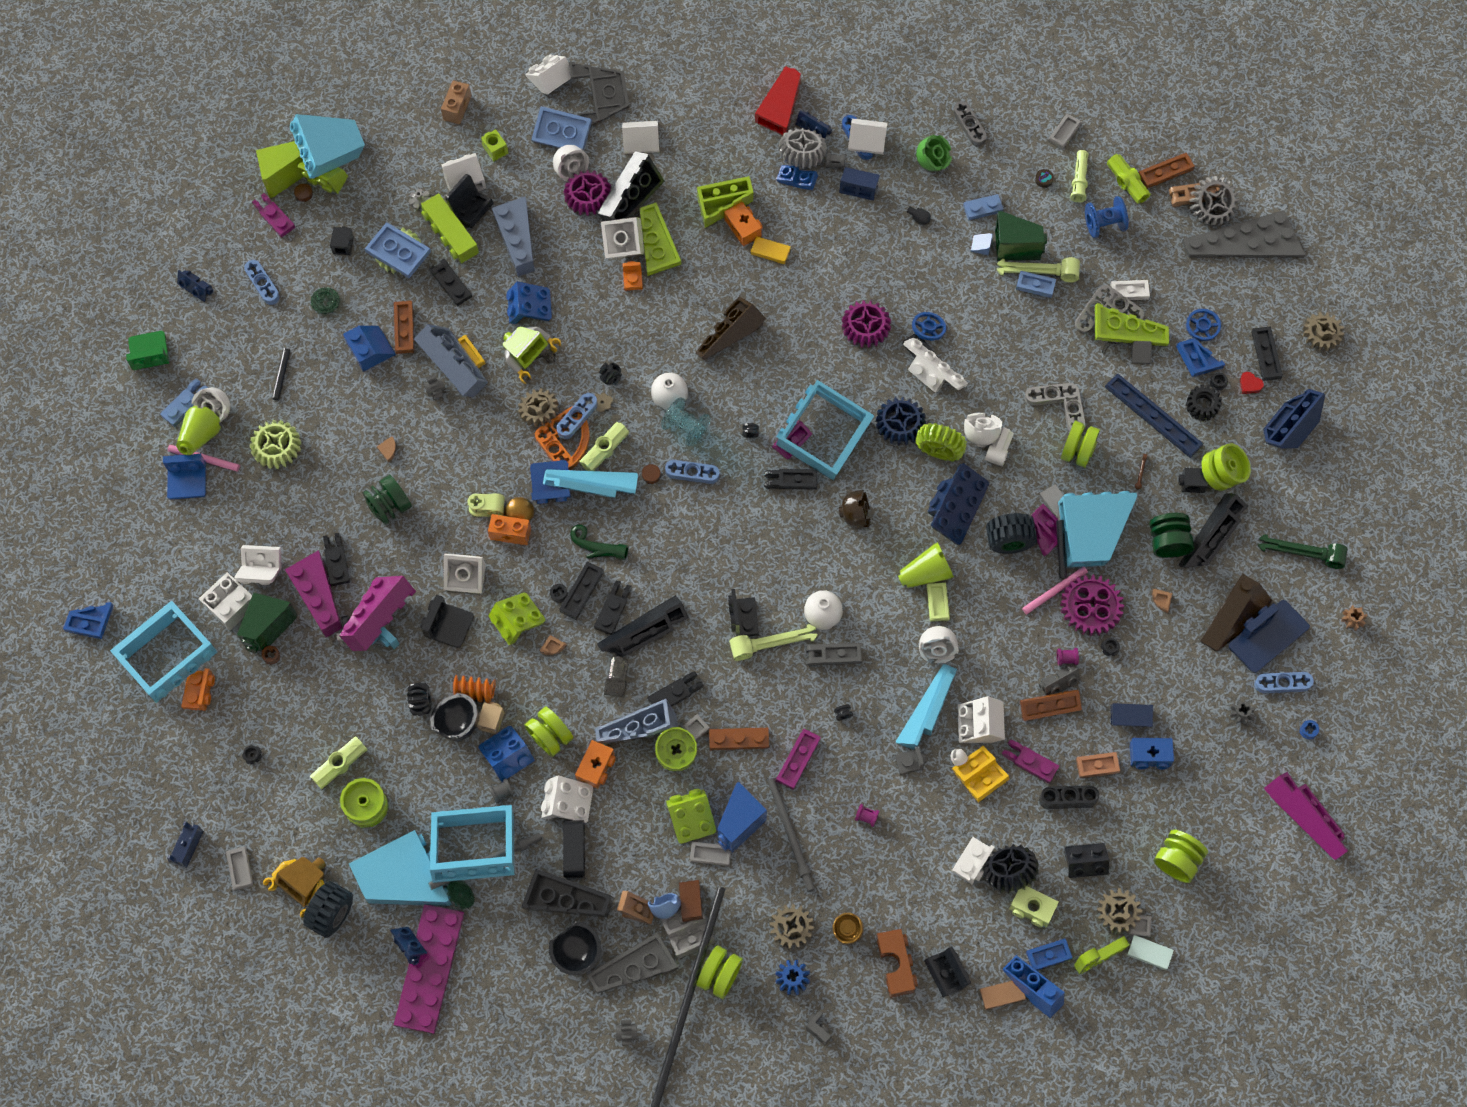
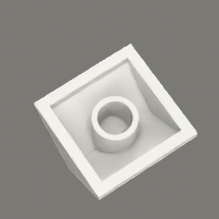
M852 118L848 150L883 155L887 123Z
M658 121L623 123L624 154H634L635 151L641 153L659 152Z
M444 554V590L482 594L486 570L483 557Z

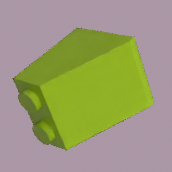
M295 141L256 150L262 181L269 198L275 197L304 177L301 175V170L297 167L299 163L303 162V159L300 157V151Z

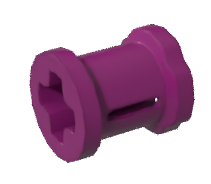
M1073 648V650L1057 649L1058 666L1069 663L1079 664L1078 648Z
M860 804L855 821L860 820L874 827L880 811L871 810L864 807V804Z

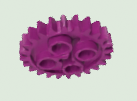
M1092 574L1091 579L1084 575L1083 581L1079 577L1076 578V583L1071 581L1070 587H1065V593H1062L1061 596L1063 600L1060 602V606L1063 607L1061 613H1067L1064 616V620L1070 619L1068 626L1075 625V632L1082 629V635L1089 631L1090 636L1093 635L1094 631L1100 636L1101 630L1107 634L1109 628L1114 629V623L1118 624L1120 621L1119 617L1123 615V612L1120 610L1124 608V605L1120 604L1123 601V597H1118L1121 591H1114L1116 584L1109 586V579L1103 582L1102 576H1100L1096 580L1094 574ZM1084 593L1087 598H1081L1078 594ZM1103 594L1106 599H1100L1097 595ZM1078 611H1084L1087 616H1080ZM1102 612L1106 617H1099L1097 613Z

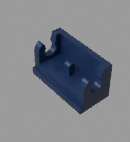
M845 167L840 181L839 193L874 201L880 175Z
M1121 703L1110 705L1112 726L1153 727V705Z
M184 821L182 832L171 855H168L167 859L169 862L187 868L204 831L200 826L195 824L192 826Z

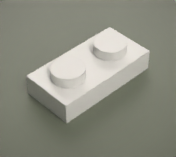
M1148 280L1111 281L1110 286L1127 299L1149 300Z

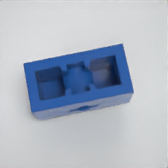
M1132 738L1130 742L1131 766H1136L1137 769H1148V767H1156L1159 770L1168 769L1174 762L1173 738Z

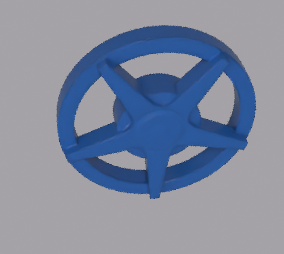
M1197 309L1188 316L1186 329L1190 336L1196 340L1210 341L1219 334L1221 321L1213 311ZM1197 313H1204V316L1198 320L1192 318ZM1207 314L1211 315L1217 323H1211L1207 318ZM1189 321L1196 324L1194 331L1191 330ZM1218 326L1216 333L1210 336V327ZM1196 333H1205L1207 337L1198 336Z
M922 312L914 317L912 329L919 338L935 341L944 336L946 323L937 314ZM927 316V319L923 322L916 321L920 317ZM930 317L938 320L941 324H936ZM916 325L919 326V327H921L923 331L920 332V331L916 328ZM943 327L942 333L938 335L935 330Z

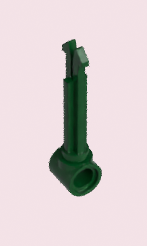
M1267 534L1259 538L1260 541L1265 542L1258 544V547L1263 552H1265V549L1312 557L1325 561V565L1329 568H1345L1348 548L1345 545L1334 543L1328 545L1327 549L1326 547L1320 548L1268 538Z

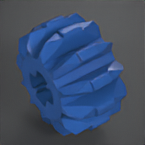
M787 960V967L780 964L779 968L781 971H776L775 973L777 977H780L776 980V984H782L780 991L788 988L787 995L791 994V990H794L795 994L799 995L798 988L805 991L806 986L804 984L810 983V979L806 978L810 975V972L807 970L803 971L806 967L805 964H801L798 967V960L794 961V965H791L790 960ZM791 973H794V976L797 975L794 982H791V979L788 980Z

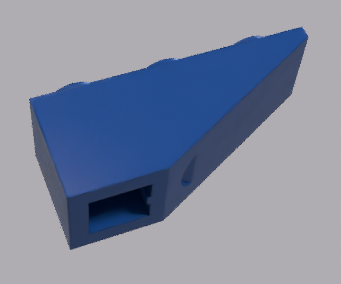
M1017 955L1003 968L1006 975L1025 994L1030 1002L1049 1018L1064 1005L1065 992Z

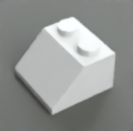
M634 217L601 222L605 258L645 255L641 218Z

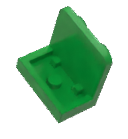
M164 331L129 337L130 353L126 354V360L133 371L169 364Z

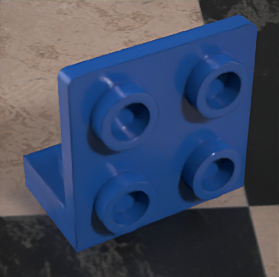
M201 453L163 456V464L168 470L167 498L169 500L206 496V461Z

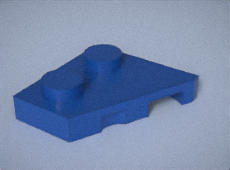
M1195 338L1179 342L1176 346L1192 377L1216 371L1225 366L1222 360L1219 362L1211 356L1212 352L1204 348Z
M107 602L103 606H90L83 610L69 611L63 630L102 639L114 605L111 602Z

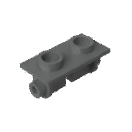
M1073 665L1066 666L1056 672V675L1059 677L1058 679L1051 675L1041 680L1039 687L1042 691L1045 690L1046 695L1060 693L1080 681L1079 669H1075Z

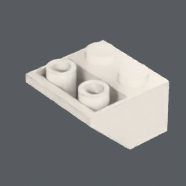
M558 55L546 56L541 64L533 65L529 68V72L525 74L544 94L551 93L571 79L568 60L566 57Z
M476 153L441 164L449 191L454 188L465 174L471 176L478 192L487 189Z
M227 572L199 600L230 631L244 618L252 595Z
M987 696L959 704V743H994L1005 740L1003 701Z

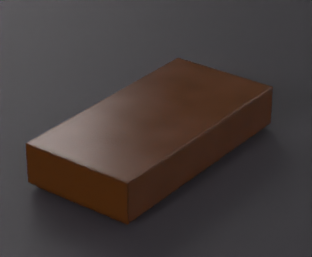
M699 880L679 882L682 921L703 919Z

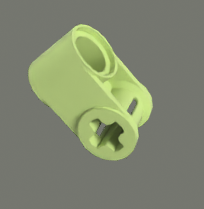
M476 493L469 496L467 502L471 515L476 517H491L492 514L504 515L505 497L503 495Z

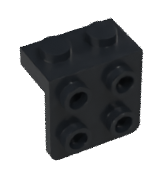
M465 174L445 197L450 210L453 211L462 224L470 228L494 204L492 198L478 192L471 176Z
M436 595L434 600H431L429 603L427 617L422 619L421 630L426 638L460 648L468 633L474 615L472 612L446 604L444 597Z

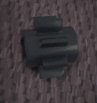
M605 362L600 368V379L606 385H611L612 382L616 385L621 380L622 370L616 363L611 362L608 365Z

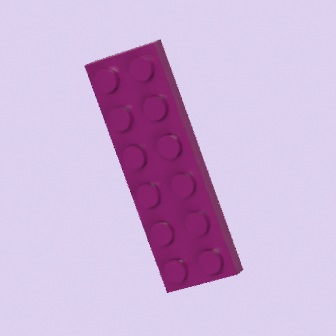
M424 904L416 937L427 951V954L420 955V961L417 965L409 964L394 1026L435 1034L464 912Z

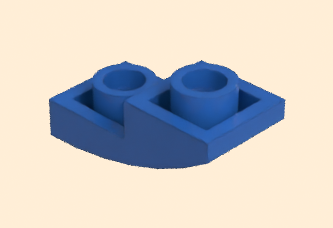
M781 165L776 180L782 184L813 190L818 174L816 171H805L795 166Z

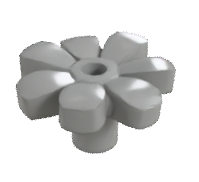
M422 189L411 192L410 206L419 210L421 203L430 199V193L428 191L423 192Z

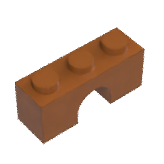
M901 929L877 933L876 939L880 956H892L899 962V969L893 973L886 974L885 977L890 998L914 993L918 982L916 975L911 973L910 967L913 966L911 954H907L906 946H908L906 934H902Z

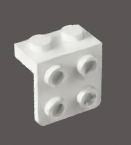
M243 545L241 547L242 566L234 577L235 581L242 584L259 583L261 585H269L273 583L282 568L281 547Z
M559 775L548 779L544 787L546 794L541 805V818L549 820L560 817L567 820H584V823H587L593 786Z

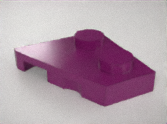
M1042 504L1031 516L1034 518L1037 542L1043 556H1046L1057 545L1056 520L1058 519Z

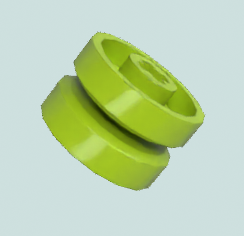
M1075 420L1060 459L1070 462L1077 452L1076 465L1086 468L1098 442L1096 440L1100 429L1091 426L1088 428L1085 436H1083L1085 425Z
M1233 443L1225 444L1218 449L1206 453L1201 462L1204 478L1212 488L1218 491H1225L1235 485L1246 482L1251 473L1247 455L1242 448Z
M544 706L537 713L540 722L537 719L531 718L524 724V727L538 746L548 755L554 757L561 751L559 743L567 745L574 737L561 719L552 710Z
M367 778L355 779L342 790L340 797L341 808L349 821L354 825L362 828L374 827L385 818L389 808L388 799L380 785L374 780Z
M717 945L702 968L697 981V987L707 991L714 984L713 995L723 1000L740 971L743 958L732 954L726 961L727 950Z

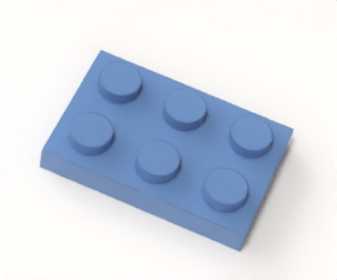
M541 106L531 140L532 142L559 149L565 145H575L584 150L592 119Z
M387 222L365 247L366 253L407 278L413 275L431 253L429 247Z

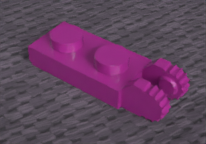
M265 193L261 195V198L267 204L266 207L262 208L258 201H252L260 215L281 238L296 228L294 223Z
M1010 739L1007 744L1019 751L1020 754L1017 757L1012 752L1003 750L1002 755L1014 762L1016 766L1050 784L1059 765Z

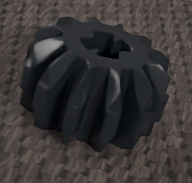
M421 682L410 684L407 689V701L411 714L413 716L429 714L432 709L429 686Z

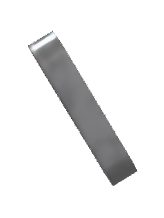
M964 101L957 102L954 106V116L971 144L982 146L986 141V132L969 104ZM959 108L965 110V113L963 114L962 111H959ZM967 121H972L975 125L973 127H967L965 123ZM974 131H976L978 137H981L980 140L978 138H975Z

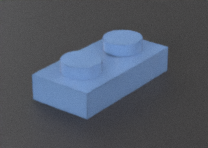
M998 194L963 203L968 221L998 214V211H1003Z
M1020 271L1016 290L1052 298L1056 279Z

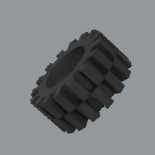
M1200 385V388L1196 386L1194 390L1190 391L1186 406L1187 411H1191L1190 415H1195L1194 419L1198 420L1200 417L1201 421H1204L1205 418L1208 421L1211 420V417H1216L1222 405V397H1219V391L1215 393L1216 388L1213 387L1211 390L1209 389L1210 385H1207L1206 388H1204V385ZM1202 397L1207 398L1211 402V406L1209 408H1202L1197 404V400Z

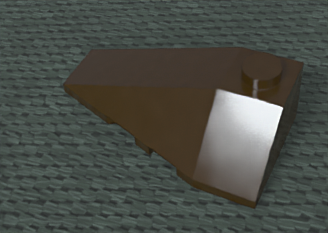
M739 296L724 312L723 315L726 318L723 322H717L714 326L715 333L706 337L696 351V354L703 360L750 335L755 330L760 329L766 318L752 303Z
M1242 573L1200 642L1218 652L1243 632L1246 621L1251 617L1254 619L1258 617V612L1266 605L1269 607L1273 600L1260 583Z

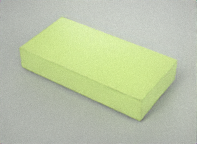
M946 582L927 584L930 622L949 621Z

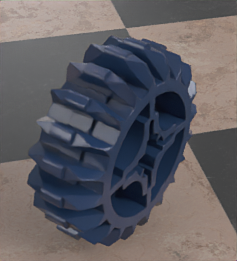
M895 396L893 402L888 399L887 405L882 404L881 409L877 411L878 416H876L875 421L877 422L876 428L880 429L879 435H884V441L890 438L891 444L897 441L898 446L902 441H904L905 445H908V440L914 443L918 430H920L923 424H926V420H924L926 415L922 413L923 408L918 407L917 402L912 404L911 398L905 401L904 397L898 400ZM896 412L890 419H886L890 413ZM912 423H916L913 428L906 431L907 426L912 425Z

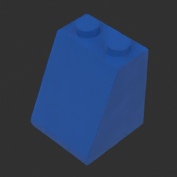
M740 782L735 785L717 828L718 844L724 851L729 849L731 853L763 825L767 819V810Z

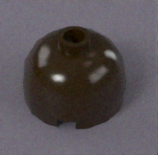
M864 490L850 492L843 499L842 506L839 507L840 517L844 518L845 522L853 528L870 527L871 519H866L868 509L870 510L866 492Z

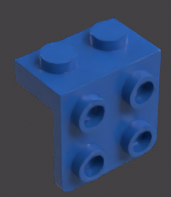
M517 281L507 291V315L509 316L510 324H517L523 317L549 321L552 318L549 288Z
M566 460L532 463L530 465L533 491L531 493L532 501H537V504H546L548 500L556 499V502H565L567 498H571L570 489L543 485L547 469L569 470Z
M512 726L502 729L478 746L501 782L535 761L527 745Z

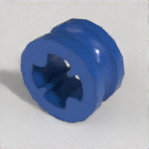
M1313 720L1305 721L1300 727V734L1305 739H1314L1319 733V726ZM1307 726L1313 727L1314 730L1311 734H1308L1309 731H1305Z

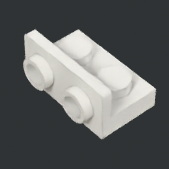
M972 837L952 872L971 884L975 880L980 881L984 874L982 869L984 863L987 862L989 856H993L992 852L995 847L992 845L989 847Z

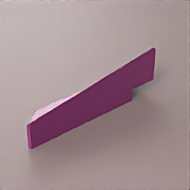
M1286 772L1264 787L1270 797L1334 860L1348 852V849L1342 843L1345 839L1343 831L1306 784L1297 787L1289 773Z

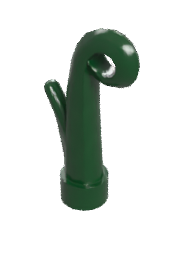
M577 524L571 529V540L577 546L593 552L587 555V559L609 556L626 560L629 550L628 545L584 540L587 536V528L582 524ZM582 530V535L577 537V531Z

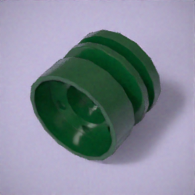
M390 474L379 481L382 490L379 491L373 485L370 487L374 494L373 496L367 490L362 492L368 508L384 525L389 523L386 514L393 520L396 518L393 509L402 514L412 507L408 497Z
M1177 512L1166 513L1150 520L1149 526L1151 536L1154 538L1152 540V547L1155 556L1159 558L1181 557L1194 550L1193 536L1190 534L1192 528L1189 515Z

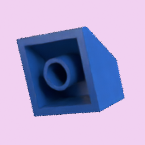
M357 326L343 334L346 344L363 372L396 355L379 326Z

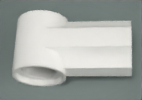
M1001 428L999 438L989 446L985 461L1003 467L1014 434L1010 429Z

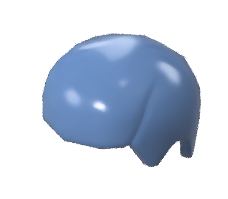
M668 893L661 897H655L654 903L652 904L649 901L648 906L655 917L668 919L677 913L681 906V901L678 895Z

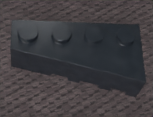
M634 152L598 211V215L603 222L631 218L665 182L649 154Z
M535 869L521 908L532 911L608 918L615 898L609 894Z

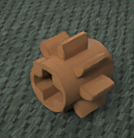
M1352 605L1350 610L1345 609L1343 611L1345 616L1341 619V622H1345L1347 625L1346 629L1350 627L1357 631L1359 626L1364 627L1366 624L1363 620L1366 619L1367 614L1363 613L1362 607L1355 608Z

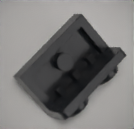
M1105 843L1064 847L1069 878L1109 874L1110 860Z
M952 946L944 952L924 960L943 998L960 992L971 984L969 975Z

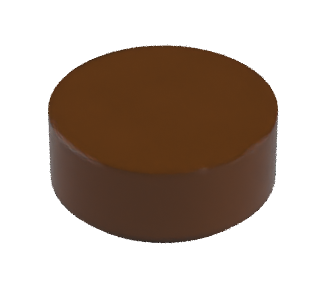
M299 184L294 189V195L300 202H307L313 196L312 189L308 184Z
M649 464L642 469V479L646 483L654 484L659 481L661 473L658 466Z

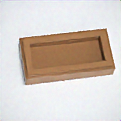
M1013 981L980 989L985 1010L1026 1000L1025 994Z

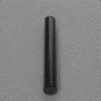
M284 348L272 395L273 400L279 401L290 355V349Z
M1056 520L1059 578H1067L1064 520Z

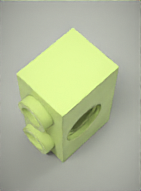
M1025 886V890H1018L1009 909L1013 911V915L1022 919L1026 917L1031 920L1033 925L1047 928L1059 901ZM1028 904H1036L1038 911L1033 912L1029 910Z

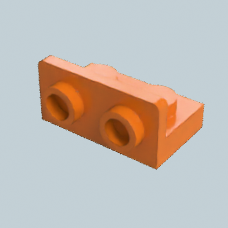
M205 668L204 671H196L187 677L181 705L183 709L206 711L207 705H210V688L214 686L215 676L209 668Z

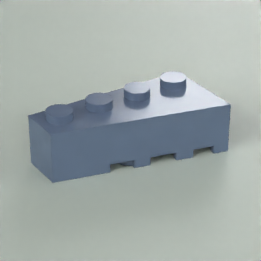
M526 196L493 207L494 220L517 276L535 271Z
M427 324L414 338L418 345L455 385L457 391L462 396L474 397L488 383L449 328Z

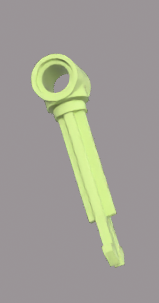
M1072 257L1062 260V263L1057 264L1005 262V259L997 263V266L1003 267L997 268V272L1000 275L1024 271L1033 274L1056 276L1061 274V280L1064 282H1076L1079 280L1080 261Z
M808 624L807 628L758 639H750L747 635L736 636L729 642L734 660L741 661L751 658L753 652H757V650L808 639L814 642L818 634H807L816 630V627Z

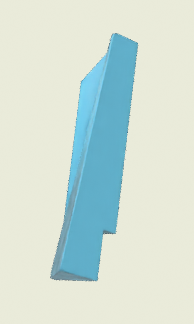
M547 469L543 485L615 498L616 491L635 494L638 474L629 472Z

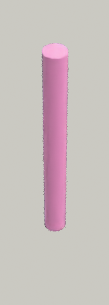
M168 446V452L184 455L179 452L176 446ZM201 454L206 463L236 472L240 468L239 464Z
M1083 566L1023 607L1022 610L1027 615L1065 589V587H1068L1071 581L1075 582L1077 577L1081 578L1087 574V569Z

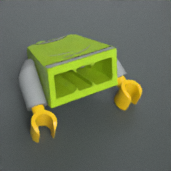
M520 326L513 333L507 332L504 335L505 342L503 347L506 349L504 352L506 363L515 373L519 374L523 384H526L523 377L528 376L531 379L529 372L523 371L522 368L526 369L545 349L548 343L553 352H557V347L553 346V344L561 346V341L558 338H550L551 335L540 327L524 328Z

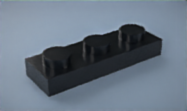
M1271 326L1253 328L1251 333L1262 380L1281 379L1283 374Z
M586 562L559 611L577 620L604 574V569Z

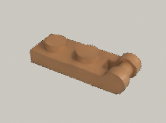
M1200 184L1171 187L1168 191L1172 197V207L1194 204V202H1190L1191 198H1195L1191 195V192L1196 191L1194 186ZM1209 186L1206 189V191H1211L1212 193H1215L1216 191H1219L1220 188L1216 186Z

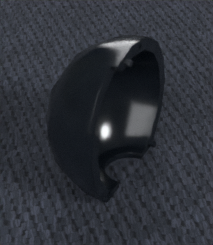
M456 693V695L449 696L443 701L438 702L434 707L430 717L431 729L446 739L455 742L463 741L470 737L477 728L480 718L478 707L474 700L466 694Z
M575 922L549 941V956L552 963L561 972L568 975H582L590 971L598 963L601 955V941L597 932L590 925L582 922Z

